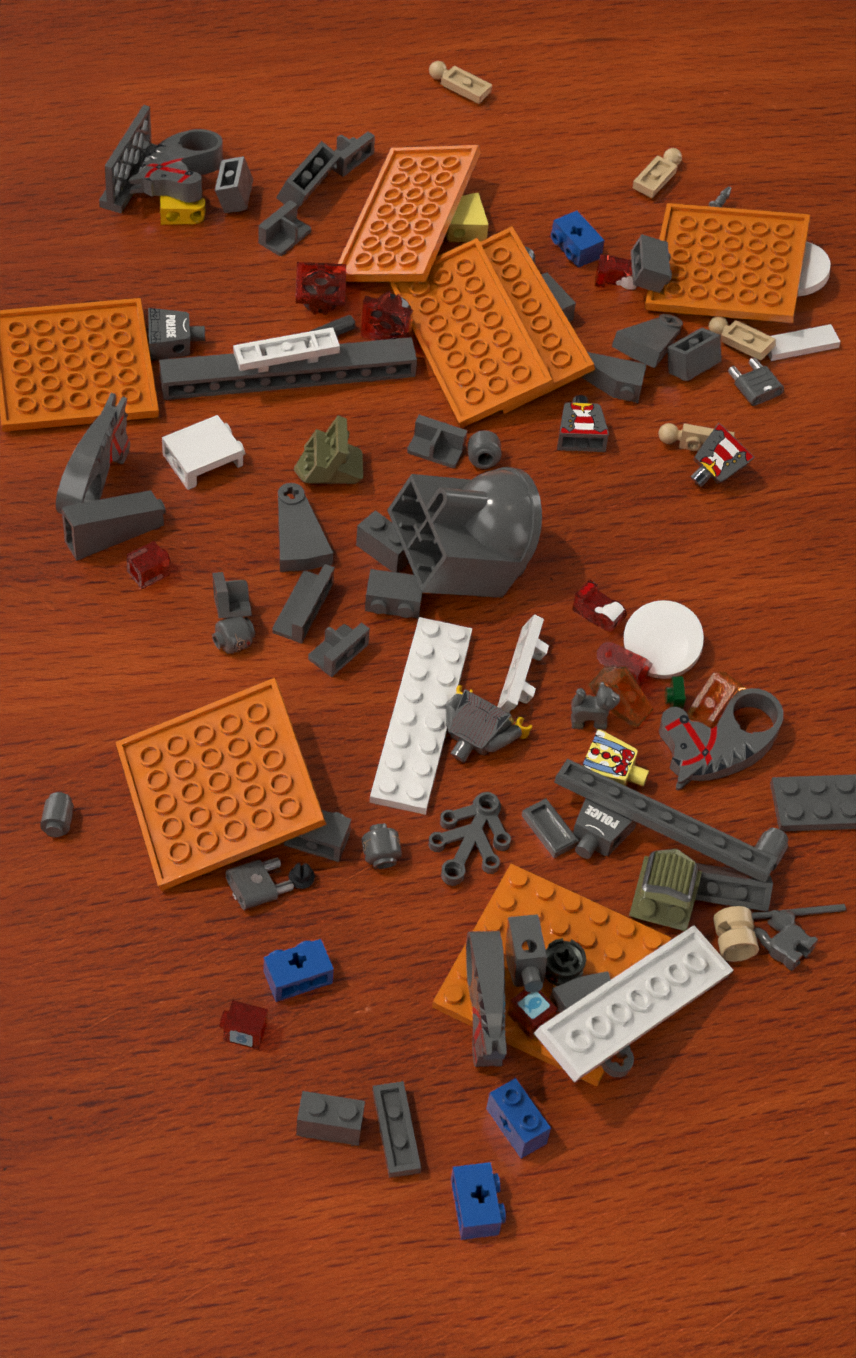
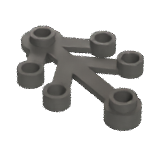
M483 792L475 797L472 805L457 810H445L441 813L440 825L449 831L432 833L429 836V848L434 852H441L445 849L446 844L463 839L454 859L447 860L442 865L441 878L446 884L455 886L463 881L465 875L464 864L474 844H476L482 856L483 871L488 874H494L498 871L500 859L493 853L482 830L487 821L494 834V848L498 851H506L510 847L511 836L505 832L498 818L501 803L495 794ZM483 806H488V807H490L491 809H484V808H482V807H483ZM449 817L452 818L453 821L447 822L444 819ZM474 817L471 824L453 829L456 827L457 821ZM504 839L506 843L502 844L499 843L497 840ZM440 840L442 843L435 844L433 843V841ZM491 861L494 862L496 865L489 866L486 864V862ZM454 873L457 877H451L448 874Z

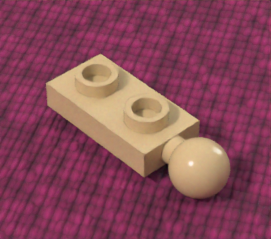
M435 61L429 67L431 77L437 80L441 79V85L478 104L492 91V84L456 66L447 70L443 62Z
M670 148L664 153L663 158L657 155L634 180L632 188L653 198L676 173L677 166L682 161L681 152L676 148Z
M718 316L709 322V330L720 334L721 342L759 360H762L776 347L775 338L737 320L730 326L725 318Z
M667 423L660 427L658 435L660 440L666 444L679 440V448L699 451L714 429L684 424L681 431L674 424Z

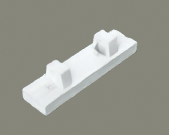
M332 327L233 345V353L240 371L258 368V373L267 372L271 365L304 359L308 360V364L318 362V357L340 353V345Z
M535 614L522 627L497 706L508 713L517 706L518 701L527 704L534 697L536 688L525 682L531 659L534 658L540 661L548 651L549 645L538 639L544 619Z

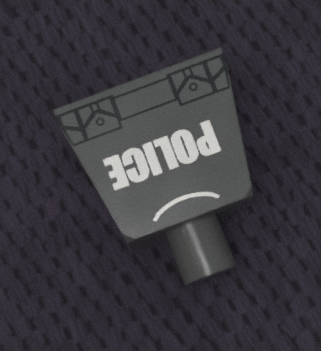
M148 308L151 361L190 355V341H205V326H190L189 313Z
M586 798L574 826L573 834L579 840L575 851L585 859H589L594 851L604 856H609L635 829L637 822Z

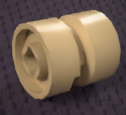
M742 906L724 908L714 915L713 920L716 934L719 937L720 955L724 960L732 962L743 961L754 957L758 953L759 946L756 934L753 931L754 922L750 909Z

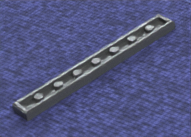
M569 759L565 761L556 775L554 783L766 883L778 859Z

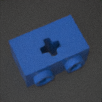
M578 211L553 220L551 232L553 243L558 245L566 257L578 268L602 258L605 240Z
M318 939L315 941H303L296 947L287 950L271 952L268 956L264 957L263 972L274 999L278 1002L332 984L334 968L322 940Z
M516 1078L489 1093L486 1109L520 1158L547 1144L551 1127Z
M491 1162L453 1167L451 1185L461 1240L499 1235L501 1224L506 1222L504 1204H498L497 1193H500V1180L498 1173H493Z

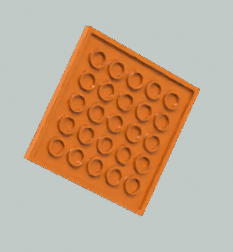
M667 203L659 240L668 242V252L671 254L669 264L672 277L670 282L664 285L660 293L648 290L645 310L793 323L810 214Z
M141 298L0 310V415L2 432L92 424L101 414L111 393L116 394V406L122 397L127 398L125 412L128 414L127 420L159 417Z
M275 678L115 742L157 885L161 891L327 825Z
M510 864L473 931H500L505 967L504 993L506 1006L504 1014L506 1043L565 1071L534 1034L541 1025L560 1014L550 999L552 989L557 986L551 984L545 978L542 989L537 992L550 1004V1007L534 1019L530 1018L518 1005V1002L531 992H527L524 986H514L505 958L508 917L538 914L545 949H547L552 941L561 938L564 941H571L572 939L579 943L586 954V963L582 976L608 971L610 979H613L668 943L671 937ZM527 941L522 944L523 950H529ZM465 944L433 1000L432 1008L473 1027V1009L466 974ZM599 1065L581 1079L597 1087L605 1071Z

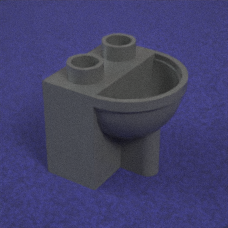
M502 467L488 471L472 480L411 474L387 509L422 593L502 598L517 577L524 573L538 545L542 526L541 500L534 481L525 471L512 467Z

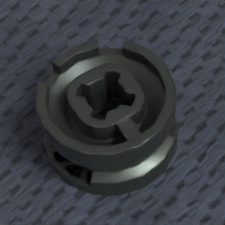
M561 938L552 941L546 949L545 978L548 982L559 986L582 977L586 963V954L581 945L572 939L571 941H564Z

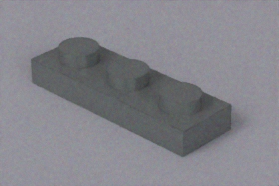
M404 1081L373 1086V1098L389 1178L420 1173L421 1165Z

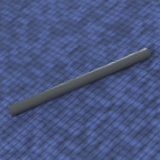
M845 904L786 909L783 911L790 910L795 916L846 911ZM772 911L752 913L753 920L772 918Z

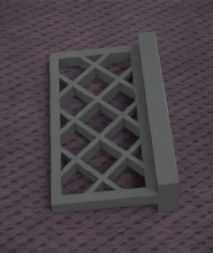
M142 106L105 165L106 190L99 199V207L122 214L134 195L130 193V188L135 184L129 183V179L139 173L142 162L151 150L157 146L151 141L150 106Z

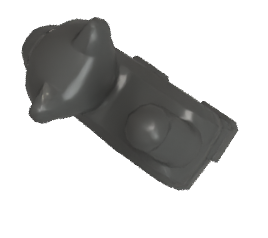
M604 682L600 683L596 696L586 695L583 688H578L576 695L571 701L572 728L583 729L584 721L592 720L596 729H606L609 710L619 704V695L611 688L605 686Z
M772 910V918L768 921V924L779 933L770 938L767 932L761 928H755L753 931L772 958L784 963L789 970L793 971L800 964L799 960L801 957L806 958L814 950L818 939L810 937L801 927L796 925V916L792 911Z

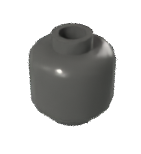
M486 430L478 431L469 438L467 444L468 457L472 465L480 469H489L499 463L502 456L501 443L495 433Z

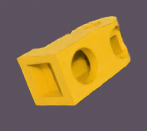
M160 196L161 225L198 224L204 220L205 200L203 197L196 202H183L170 196Z

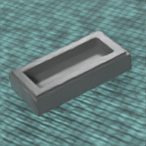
M547 798L522 811V817L553 858L578 845L579 840Z

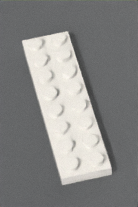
M419 617L370 794V803L426 815L448 729L446 726L445 707L456 694V688L460 682L472 635V628Z
M693 925L541 1025L534 1034L571 1079L576 1082L727 978L733 972V969L696 926Z

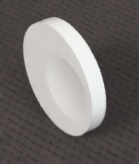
M806 242L798 296L818 291L826 284L830 276V259L823 249L809 242Z
M665 600L648 603L636 610L626 624L624 631L626 655L636 669L650 677L667 679L672 678V676H680L696 664L702 653L704 636L701 623L696 615L682 604Z

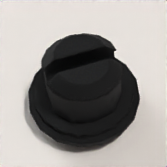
M297 863L289 872L288 878L292 881L294 887L304 889L313 884L315 874L308 864L300 865V863Z

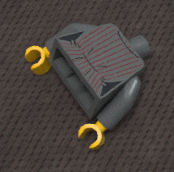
M461 685L457 686L456 694L445 707L448 732L454 740L458 741L450 754L464 763L472 750L485 756L489 752H495L511 744L518 738H527L532 729V725L528 727L521 726L524 720L523 717H518L515 725H513L514 720L511 714L473 694L472 689L470 691L465 689L462 693Z

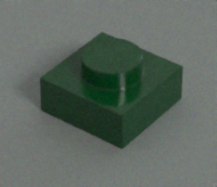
M672 676L670 687L665 688V704H669L670 708H684L686 696L683 676Z

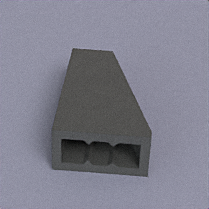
M150 490L62 507L65 543L77 561L164 526L163 514L166 513L165 506L162 500L156 499Z

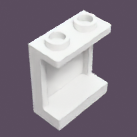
M218 415L162 437L163 456L187 490L197 486V476L231 461L235 463L237 468L243 466L244 447L239 440L236 441L229 425L223 423Z

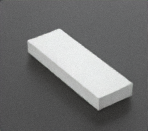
M831 324L773 335L771 337L776 339V347L768 353L771 361L835 349L839 348L840 340Z

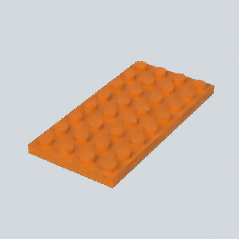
M479 145L391 148L334 270L333 276L337 278L338 282L426 281L480 156Z
M512 226L481 241L480 244L546 366L554 386L502 409L504 414L595 370L593 361Z
M478 238L437 256L426 281L389 282L394 294L405 299L411 306L412 315L408 322L461 428L554 386L546 366Z

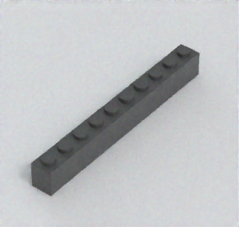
M412 337L339 344L340 353L318 357V362L308 364V360L304 359L271 365L267 372L258 373V368L240 371L234 353L159 361L164 400L415 377L417 358Z

